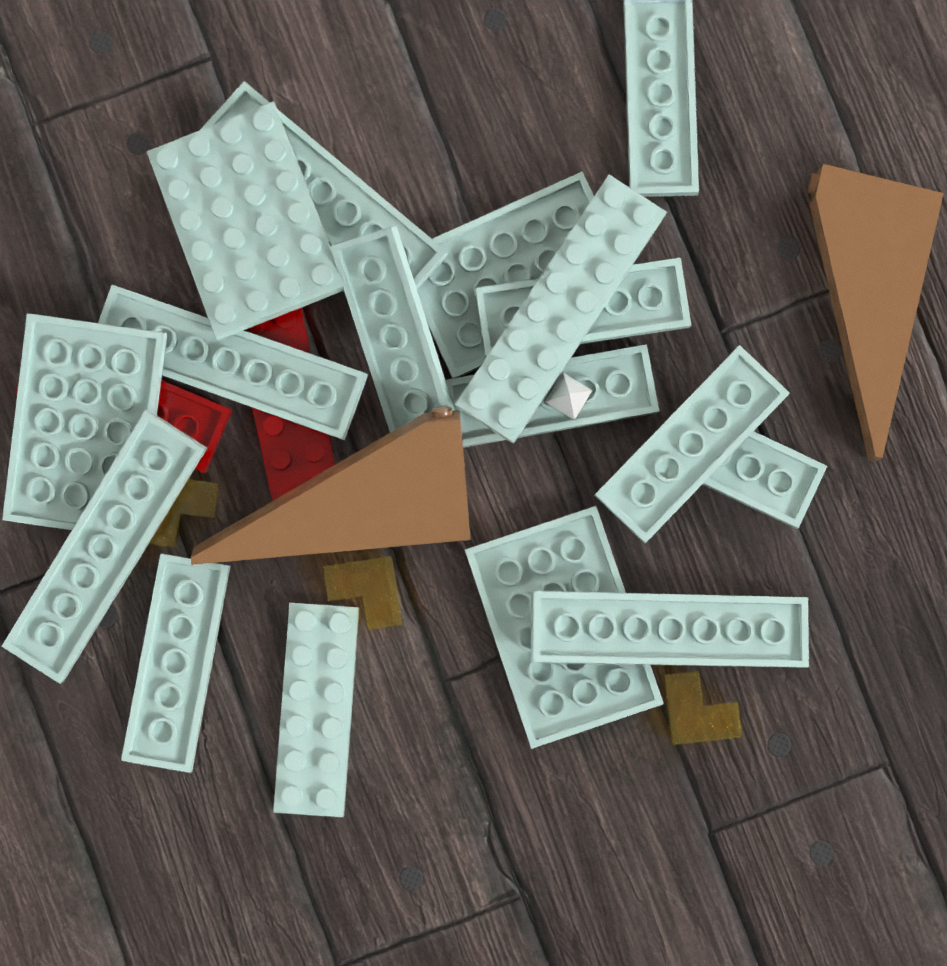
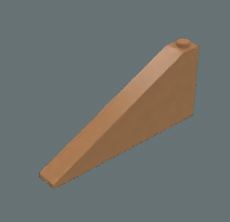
M823 164L817 174L812 173L807 186V193L812 194L809 206L869 461L876 462L883 458L944 193Z
M447 406L431 409V413H424L194 546L191 555V565L471 540L459 410L453 411L452 407Z

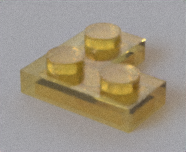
M188 479L149 544L176 548L181 514L215 519L220 484Z
M392 556L323 567L328 601L363 596L368 630L403 625Z
M699 671L663 675L672 745L742 737L738 702L703 705Z

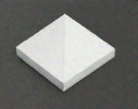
M562 373L545 403L575 420L592 390Z

